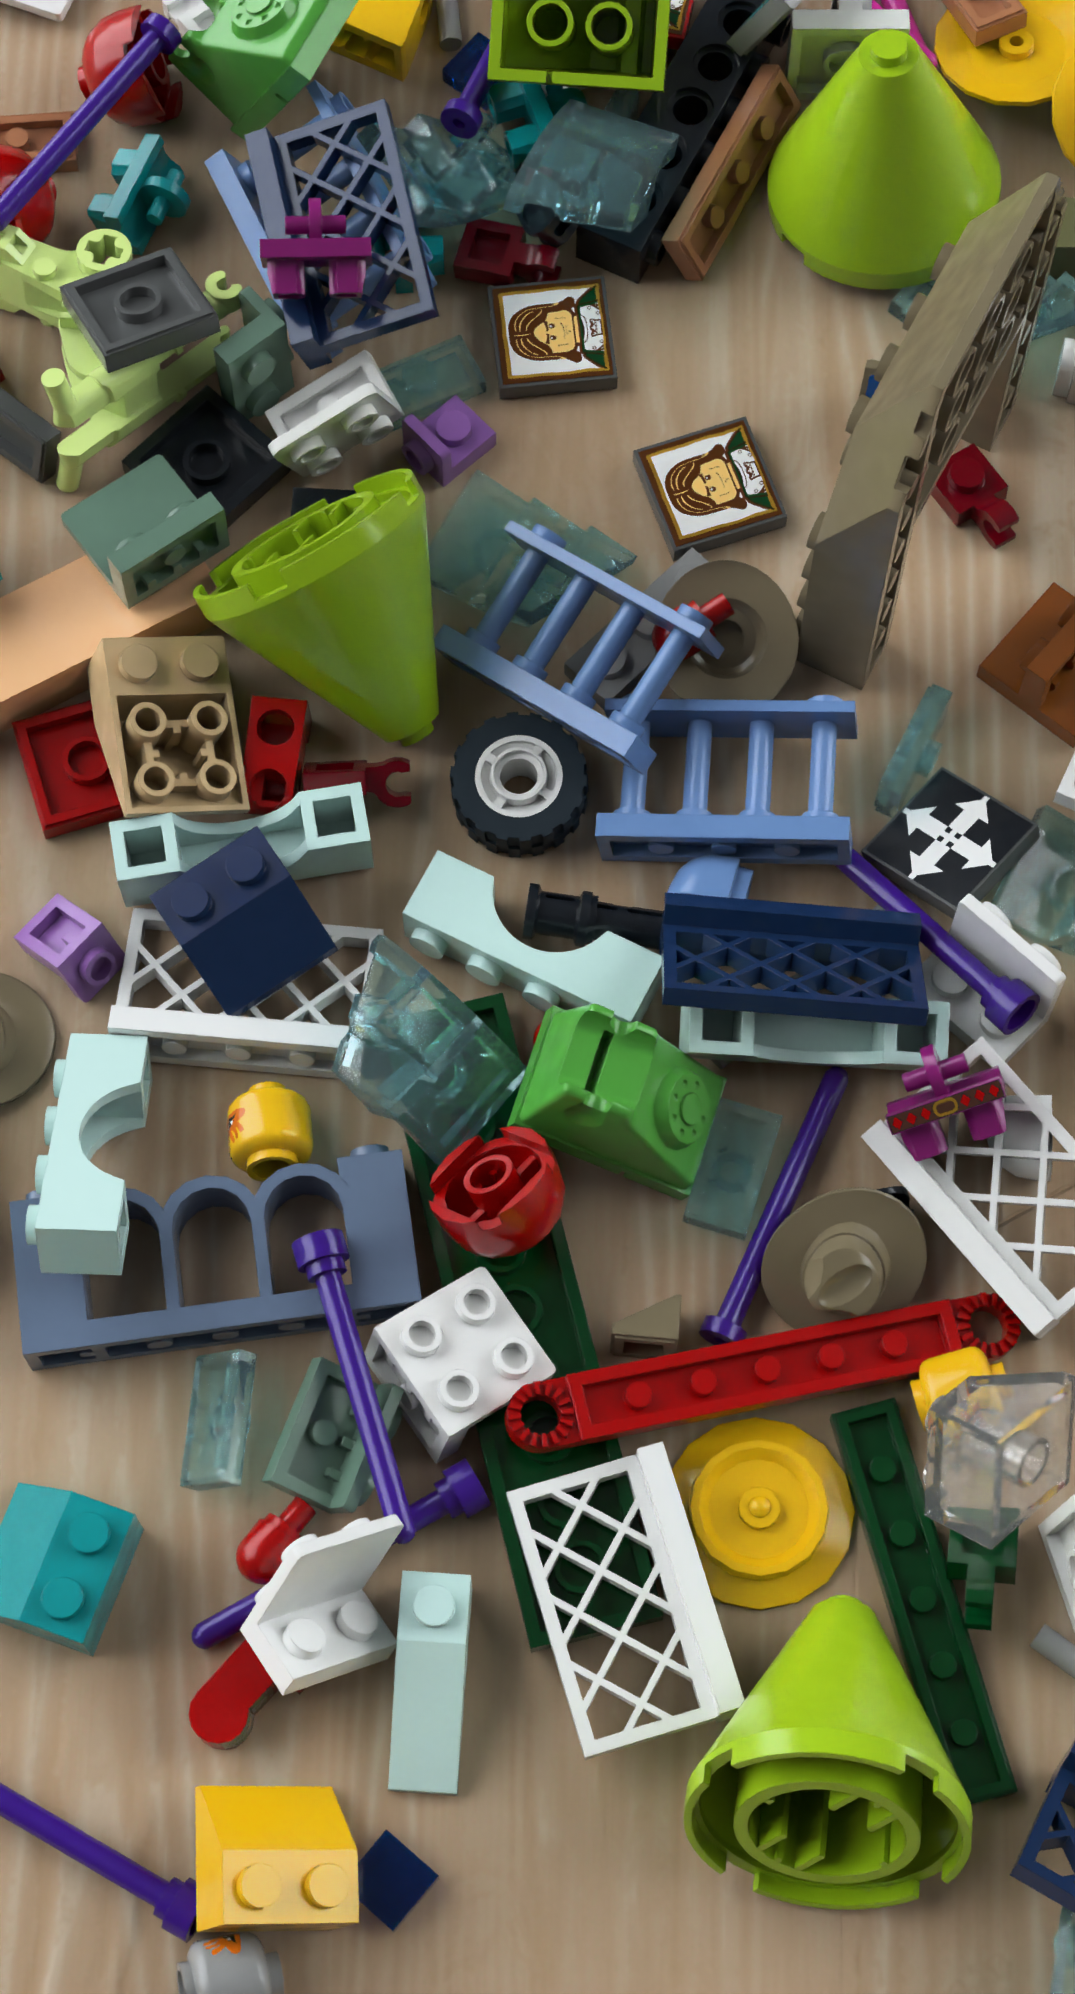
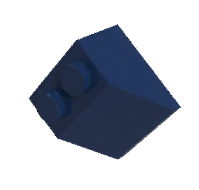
M258 826L149 896L223 1010L230 1016L241 1015L338 951L333 940Z

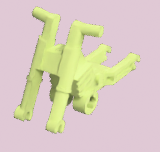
M8 224L3 231H0V309L12 313L22 309L39 318L43 325L59 328L68 380L65 373L59 368H50L41 376V382L53 407V423L61 428H76L87 419H90V421L57 445L60 461L56 485L61 491L73 492L80 485L84 462L106 446L109 448L116 445L173 402L182 401L186 398L188 391L217 371L213 348L230 337V328L226 325L220 326L221 332L210 335L163 370L159 364L174 353L180 355L184 352L183 347L185 345L107 373L64 306L59 287L133 260L129 239L123 233L116 230L97 229L84 235L79 240L76 250H62L31 239L19 227ZM106 256H110V258L106 260L104 265L99 264L105 260ZM222 270L209 275L205 282V291L202 293L218 314L219 321L241 308L239 292L242 291V286L240 284H233L227 290L226 273Z

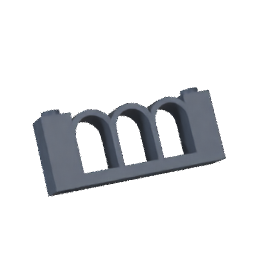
M379 1144L357 1147L350 1152V1156L337 1158L339 1175L319 1164L296 1163L274 1172L262 1182L255 1196L244 1184L227 1176L205 1175L185 1182L170 1195L164 1208L153 1197L136 1189L126 1188L129 1219L143 1221L151 1225L159 1233L167 1309L94 1319L89 1274L41 1273L37 1245H27L25 1234L29 1204L39 1205L41 1194H37L36 1190L26 1194V1200L9 1202L22 1353L32 1371L329 1330L318 1289L276 1294L269 1239L270 1222L280 1206L289 1199L303 1194L319 1195L328 1199L343 1214L352 1284L345 1285L356 1326L383 1323L422 1300L402 1149L389 1151L387 1146ZM211 1207H229L242 1213L252 1225L260 1296L185 1306L179 1242L180 1234L187 1221L199 1211Z

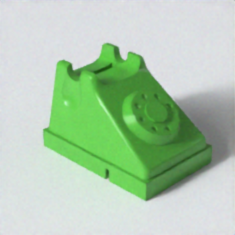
M203 0L205 5L213 12L214 21L212 25L204 31L188 30L182 37L181 43L187 50L177 47L168 56V60L233 123L230 130L245 140V134L264 128L309 83L358 0Z
M589 1004L568 1010L553 1005L545 1011L507 1127L518 1126L533 1129L545 1138L550 1147L615 1174L623 1171V1177L678 1200H683L691 1195L727 1078L715 1074L659 1036L655 1028L638 1021L631 1023L620 1021L615 1018L613 1010L599 1004Z

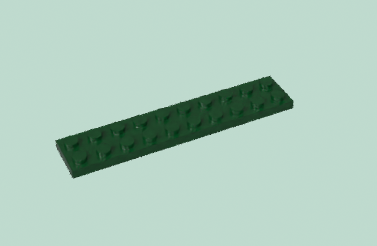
M503 993L378 1021L442 1288L478 1267H485L555 1366L556 1370L551 1379L600 1368L561 1217L550 1233L533 1248L517 1255L489 1258L473 1254L456 1243L441 1227L430 1208L429 1201L433 1202L435 1196L429 1186L431 1178L447 1155L466 1140L480 1135L484 1143L504 1137L499 1128L507 1127L524 1073ZM540 1400L531 1401L521 1409V1421L524 1422V1427L528 1428L531 1433L536 1432L538 1435L542 1433L549 1434L558 1425L557 1413L547 1402ZM506 1405L475 1425L530 1652L533 1653L552 1647L506 1492L621 1459L623 1456L618 1438L546 1453L525 1451L511 1440L506 1431L505 1412L508 1406ZM627 1475L599 1483L588 1505L623 1523L634 1502ZM587 1487L567 1492V1494L580 1500ZM551 1497L524 1505L531 1529L555 1542L559 1540L574 1512V1509ZM582 1514L565 1547L600 1565L617 1532ZM637 1514L630 1528L642 1533ZM624 1537L607 1570L643 1588L652 1571L647 1549ZM536 1544L542 1566L544 1567L552 1552ZM559 1557L547 1582L553 1596L577 1608L594 1574ZM602 1579L585 1613L620 1631L637 1597ZM654 1584L650 1593L659 1597L656 1584ZM645 1602L631 1628L662 1621L663 1611ZM556 1609L560 1626L564 1633L572 1617ZM579 1622L568 1644L603 1634Z

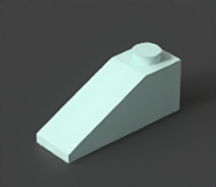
M402 1570L388 1791L457 1796L473 1591L471 1575Z

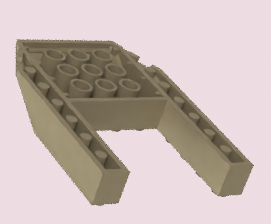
M1046 172L968 222L956 245L949 242L944 244L931 272L930 279L936 282L929 295L927 296L920 292L916 294L903 322L902 329L908 331L900 347L892 343L887 346L874 376V380L880 382L871 398L862 394L849 416L845 431L850 433L851 436L840 459V465H842L827 511L826 513L822 511L818 516L806 544V547L812 550L802 571L801 577L807 580L797 601V606L802 608L796 619L799 636L797 661L859 690L863 689L888 642L913 526L957 444L962 439L990 452L1015 405L1068 204L1067 199L1063 198L1064 188L1061 187L1062 181L1059 176Z

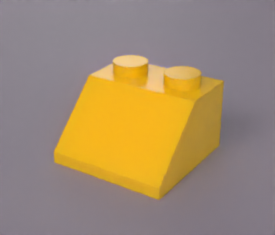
M332 1786L195 1787L196 1932L330 1931L359 1923L358 1850Z

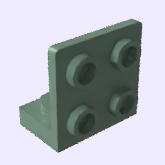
M155 455L61 515L64 527L128 609L230 545L223 506L211 491L197 499L162 455Z

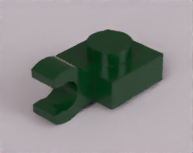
M952 1508L947 1579L966 1580L964 1628L991 1631L994 1583L1015 1585L1020 1514Z

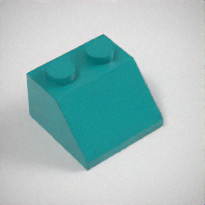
M18 1482L0 1526V1623L93 1657L144 1531L136 1515L73 1491Z

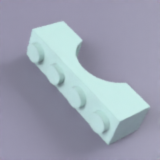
M361 782L301 791L283 807L265 815L241 821L224 823L196 822L184 819L170 812L109 822L116 877L125 906L133 907L151 904L152 901L149 898L151 894L256 826H258L293 880L374 868L371 838Z
M437 850L402 912L404 934L409 938L410 944L415 949L435 959H441L443 955H446L466 965V971L485 984L498 986L502 982L521 991L522 997L529 1004L544 1012L553 1005L568 1010L589 1004H599L613 1010L615 1018L620 1021L630 1023L641 1022L662 983L661 955L610 931L605 932L598 939L582 948L567 952L541 951L523 944L507 931L497 915L495 909L494 876Z
M928 1001L929 1012L926 1026L681 1006L679 1049L694 1059L912 1071L924 1067L920 1053L921 1047L933 1044L940 1061L948 1058L950 1002Z
M71 1033L66 1059H56L53 1091L55 1098L59 1099L57 1106H48L46 1109L44 1138L45 1144L50 1145L48 1155H38L35 1189L36 1193L41 1194L39 1205L29 1204L25 1226L27 1245H37L41 1273L122 1275L130 1225L125 1180L105 1173L93 1165L90 1159L102 1145L112 1138L125 1132L143 1128L146 1125L153 1081L149 1039L146 1035Z

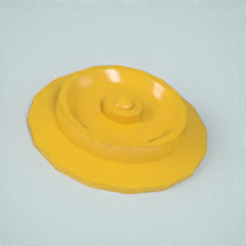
M1019 0L1027 11L1026 27L977 47L974 46L947 9L936 25L934 54L938 59V64L944 77L966 95L994 105L1029 107L1052 101V90L1063 63L1075 53V0Z
M759 1417L718 1424L688 1444L672 1468L711 1595L723 1604L758 1611L796 1604L829 1582L849 1550L855 1510L847 1476L823 1443L793 1424Z

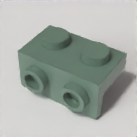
M247 286L239 292L244 327L213 348L222 398L249 420L253 416L265 415V411L275 406L280 397L294 387L291 367L294 355L288 345L287 326L283 310L273 299L267 298L263 300L250 286Z
M317 1357L311 1360L262 1482L289 1495L299 1497L308 1504L330 1514L355 1512L357 1507L362 1506L370 1497L375 1485L340 1365L326 1358ZM373 1382L389 1439L391 1440L401 1422L402 1409L398 1405L404 1389L393 1383L379 1385Z

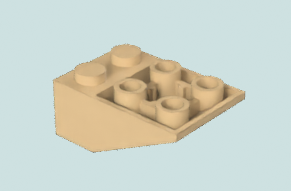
M224 636L102 638L87 666L94 726L124 817H145L170 812L178 816L248 813L250 807Z

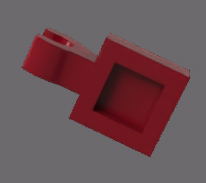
M469 216L453 263L454 275L458 279L492 286L511 285L515 275L521 276L528 283L559 280L562 272V267L557 266L560 249L544 244H527L526 232L523 230V227Z
M974 443L951 455L931 492L937 503L956 527L972 518L987 542L994 549H998L1016 538V534L1011 526L1019 522V516L1014 508L1004 500L1008 491L1006 482Z
M392 757L377 763H367V760L306 762L302 773L303 791L361 782L363 795L371 792L389 807H405L412 803V793L409 791L394 792L387 786L386 780L392 773L410 772V760L403 757Z

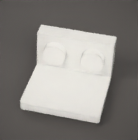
M968 893L958 904L949 934L998 977L1006 975L1011 980L1021 979L1040 996V1003L1032 1017L1020 1029L1012 1034L1005 1035L985 1017V1008L980 1004L981 996L933 953L922 963L927 1000L950 1002L949 1030L968 1047L982 1036L999 1056L1008 1063L1048 1021L1066 976L1061 971L1060 963L1056 957L1045 947L1037 943L1030 945L1012 929L1010 920L1001 909L990 902L985 901L981 903Z
M485 1267L474 1269L374 1327L364 1352L368 1365L381 1384L393 1383L404 1389L398 1407L402 1409V1415L436 1464L457 1452L468 1429L508 1405L513 1394L521 1386L531 1384L533 1381L550 1380L556 1370L549 1357Z
M397 1514L373 1521L366 1517L359 1518L346 1525L341 1531L317 1537L315 1534H307L292 1542L283 1551L281 1565L271 1581L256 1594V1604L240 1628L241 1633L282 1696L387 1660L396 1648L397 1640L362 1589L404 1527Z

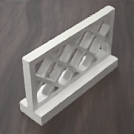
M133 907L116 1005H111L107 1027L108 1033L148 1036L150 1060L156 1063L367 1081L370 1062L369 1046L384 943V929L322 924L338 950L343 946L367 948L366 963L347 976H344L328 958L317 964L335 984L311 1001L302 994L292 981L280 988L279 990L282 989L299 1007L298 1010L283 1020L267 1019L256 1007L276 992L241 1015L230 1016L225 1011L220 1014L203 1013L193 1002L210 990L202 977L182 990L166 972L188 957L180 944L155 960L143 946L145 930H171L157 909ZM141 960L146 967L138 972ZM155 978L173 996L157 1008L132 1007L134 992ZM364 981L361 994L355 987ZM343 995H346L359 1010L358 1026L330 1024L320 1011Z
M981 1036L963 1052L969 1068L982 1057L991 1067L999 1066L1005 1082L1006 1097L1008 1085L1024 1103H1006V1097L1002 1098L1004 1111L1033 1113L1042 1123L1041 1151L1003 1149L1004 1133L995 1136L994 1148L957 1146L959 1113L949 1116V1150L941 1153L947 1154L946 1172L933 1157L915 1161L905 1145L901 1134H891L887 1120L883 1122L880 1119L861 1137L1031 1333L1041 1339L1060 1323L1059 1320L1075 1307V1286L1061 1299L1057 1300L1041 1282L1043 1253L1075 1255V1247L1043 1245L1046 1207L1075 1209V1200L1046 1198L1049 1161L1075 1162V1139ZM962 1074L947 1079V1082L962 1078ZM931 1085L925 1086L921 1088L918 1092L930 1089L932 1087ZM1051 1134L1068 1153L1049 1152ZM956 1155L993 1157L991 1194L962 1192L954 1182ZM1002 1158L1040 1160L1037 1197L1000 1195ZM972 1202L990 1203L989 1221ZM999 1204L1037 1206L1034 1244L1006 1242L997 1232ZM1015 1251L1034 1252L1033 1271Z
M663 1441L638 1448L636 1454L506 1492L585 1760L712 1721H716V1723L722 1722L734 1716L745 1699ZM627 1475L634 1502L623 1523L588 1505L599 1483ZM587 1487L580 1500L567 1494V1492ZM551 1497L574 1509V1512L559 1540L555 1542L531 1529L524 1505ZM637 1513H639L645 1535L630 1528ZM582 1514L617 1532L600 1565L565 1547ZM624 1537L651 1551L655 1566L643 1588L607 1570ZM536 1544L552 1552L544 1567L542 1566ZM559 1557L594 1574L577 1608L553 1596L550 1592L547 1579ZM658 1577L665 1600L650 1593ZM602 1579L637 1597L620 1631L585 1613ZM645 1602L671 1616L675 1633L664 1654L627 1636ZM556 1609L572 1617L564 1633L562 1632ZM579 1622L614 1640L597 1675L570 1659L567 1644ZM678 1643L680 1644L686 1667L670 1659ZM622 1645L658 1664L641 1698L604 1679ZM665 1668L692 1683L699 1708L672 1716L648 1703ZM575 1675L592 1684L584 1700L582 1699ZM599 1688L634 1706L635 1709L622 1732L595 1740L587 1711ZM642 1712L658 1719V1721L635 1727Z

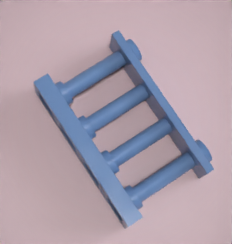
M316 80L306 86L320 114L304 126L355 109L342 92L333 95ZM356 130L347 146L368 156L369 152ZM318 144L293 151L294 161H297ZM222 148L204 161L273 297L267 268H262L260 259V239H267L251 163L249 160L241 163ZM343 157V160L334 166L325 182L343 190L352 182L362 165ZM374 172L362 195L366 202L380 208L389 194V190L381 175ZM319 191L315 198H321L322 205L331 196ZM397 207L393 215L400 218L399 210ZM358 211L346 220V234L339 235L345 238L362 237L374 217ZM387 224L382 233L392 251L384 257L393 260L403 244L405 236L404 232ZM421 237L426 263L433 259V256ZM409 260L405 267L412 270L411 261ZM375 264L366 269L363 294L371 296L384 275L385 269ZM427 264L428 271H429V275H430V280H431V284H432V288H433V287H435L438 283L436 282V280H435V278H434V276H433V274H432V272H431V270H430V268H429V266H428V264ZM349 298L340 299L330 316L332 330L338 327L337 319L359 303ZM274 299V301L283 310L281 300ZM339 349L330 352L331 358L333 359L338 354L343 352V350Z
M510 520L504 531L525 553L477 628L469 627L465 635L443 624L434 638L435 649L456 667L535 713L542 715V717L549 721H556L566 731L640 774L645 775L657 754L641 739L645 732L641 725L692 645L719 659L725 648L709 631L713 622L686 604H681L678 610L675 611L566 551L564 547L567 542L545 526L536 523L530 531ZM547 564L573 579L523 656L517 654L511 663L497 654L501 646L496 642ZM596 591L621 606L571 684L565 682L561 689L558 690L544 682L548 676L544 669L593 592ZM642 618L671 632L620 712L613 710L610 717L607 718L592 709L596 704V700L592 698Z
M632 693L622 698H605L604 710L606 717L609 718L613 710L620 712ZM816 695L808 700L658 699L641 725L645 729L641 739L649 746L650 737H687L682 809L678 810L676 814H654L645 810L648 770L645 775H642L623 764L620 808L616 809L613 813H597L595 838L603 861L689 862L693 858L715 854L741 858V863L852 864L853 840L850 817L838 816L834 813L833 804L837 739H857L858 725L855 701H843L841 698L833 695ZM712 737L749 738L745 810L741 811L738 815L712 814L707 810ZM774 738L811 739L808 811L804 812L801 816L775 815L770 811Z

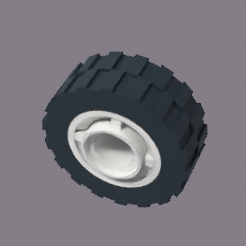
M518 712L506 713L507 716L496 719L494 716L485 720L484 725L478 729L473 728L466 735L464 744L458 746L454 754L455 764L451 766L450 770L453 806H455L456 816L461 826L465 825L468 829V836L476 843L480 841L486 845L487 850L496 854L498 852L507 853L509 857L521 858V855L524 854L537 856L544 854V850L552 846L556 848L564 843V838L570 832L574 833L580 825L579 818L581 814H585L588 804L587 763L584 753L580 754L576 739L572 734L568 735L565 733L563 726L556 721H547L542 719V715L531 712L530 715H519ZM516 776L528 777L536 783L531 790L521 794L509 792L504 788L505 783Z

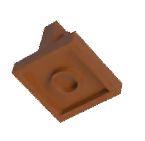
M1053 582L979 665L976 676L1072 748L1075 747V597Z

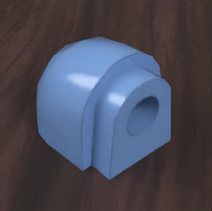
M707 854L693 858L682 866L672 880L667 893L748 899L754 870L740 867L741 858Z

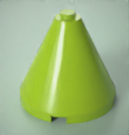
M885 29L870 34L861 42L780 140L768 170V209L771 222L780 240L784 242L788 239L795 248L804 254V265L812 271L838 283L859 288L899 289L932 281L930 279L931 272L944 244L949 242L956 245L968 222L1000 202V165L997 154L984 131L917 42L905 32Z
M396 469L355 483L353 488L356 494L344 497L330 504L323 498L257 536L209 572L217 587L210 595L207 594L201 584L195 587L193 597L205 618L385 742L390 743L399 740L402 746H409L422 740L434 730L432 721L439 714L425 493L411 469Z
M835 1595L817 1603L811 1608L696 1766L687 1784L683 1821L687 1839L699 1857L719 1874L725 1872L726 1860L754 1874L753 1892L802 1906L858 1910L888 1907L919 1899L920 1881L941 1871L942 1881L947 1884L952 1881L964 1868L970 1856L973 1812L969 1798L876 1614L870 1607L855 1597Z

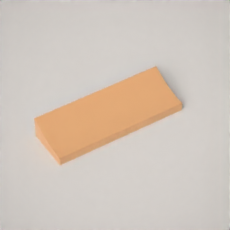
M87 555L1 597L0 734L13 728L12 722L36 716L88 690L87 666L102 638L194 636L214 626L212 622L205 618L193 597V591L198 585L202 584L208 595L217 588L209 575L211 570L206 563L202 562L130 609L126 607Z

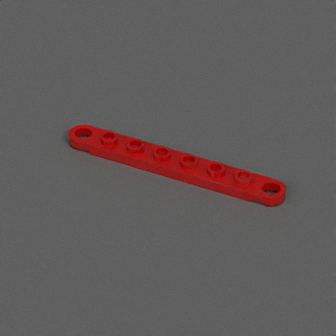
M980 1292L977 1295L952 1300L945 1299L567 1374L565 1377L545 1381H533L531 1384L521 1386L513 1394L505 1412V1427L509 1437L518 1447L532 1453H546L919 1377L920 1365L924 1360L967 1347L981 1349L985 1353L988 1362H994L1003 1358L1018 1342L1017 1340L1021 1333V1320L998 1294ZM975 1312H988L995 1316L1002 1327L1001 1340L997 1343L987 1344L984 1341L982 1343L979 1342L980 1339L978 1338L975 1339L973 1331L970 1332L969 1330L971 1328L969 1324L971 1314ZM535 1400L550 1404L558 1416V1425L555 1430L550 1431L549 1434L542 1433L538 1435V1433H531L528 1428L526 1429L524 1422L521 1421V1409L525 1404Z

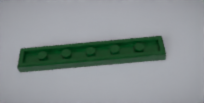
M894 1397L831 1414L829 1419L908 1679L969 1798L971 1806L1013 1795L1018 1792L968 1629L964 1628V1617L952 1579H947V1562L896 1399Z

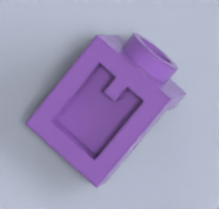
M454 395L422 422L413 414L402 420V453L405 459L415 471L421 475L429 473L443 488L496 445V432L457 395Z
M59 893L14 936V939L28 955L60 976L74 995L83 1002H89L123 967L125 953L102 922Z

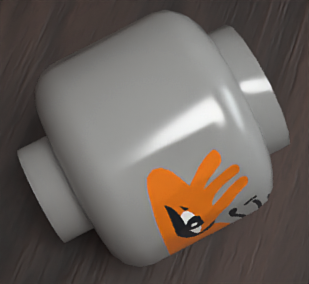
M239 1932L198 1940L190 1946L187 1961L177 1963L179 1994H284L283 1972L277 1951L265 1953L261 1941L251 1932Z

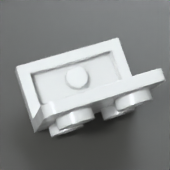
M366 350L361 351L264 412L278 437L268 445L271 454L276 460L303 477L309 474L316 477L333 470L343 461L341 454L359 443L370 445L383 439L394 429L392 423L405 416L375 360Z

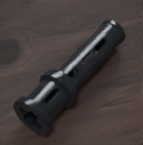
M530 883L522 938L532 940L535 934L573 939L575 946L584 947L585 944L592 943V940H596L605 932L610 931L644 948L659 950L663 911L598 902L599 896H595L593 892L583 891L580 896L542 891L540 884Z

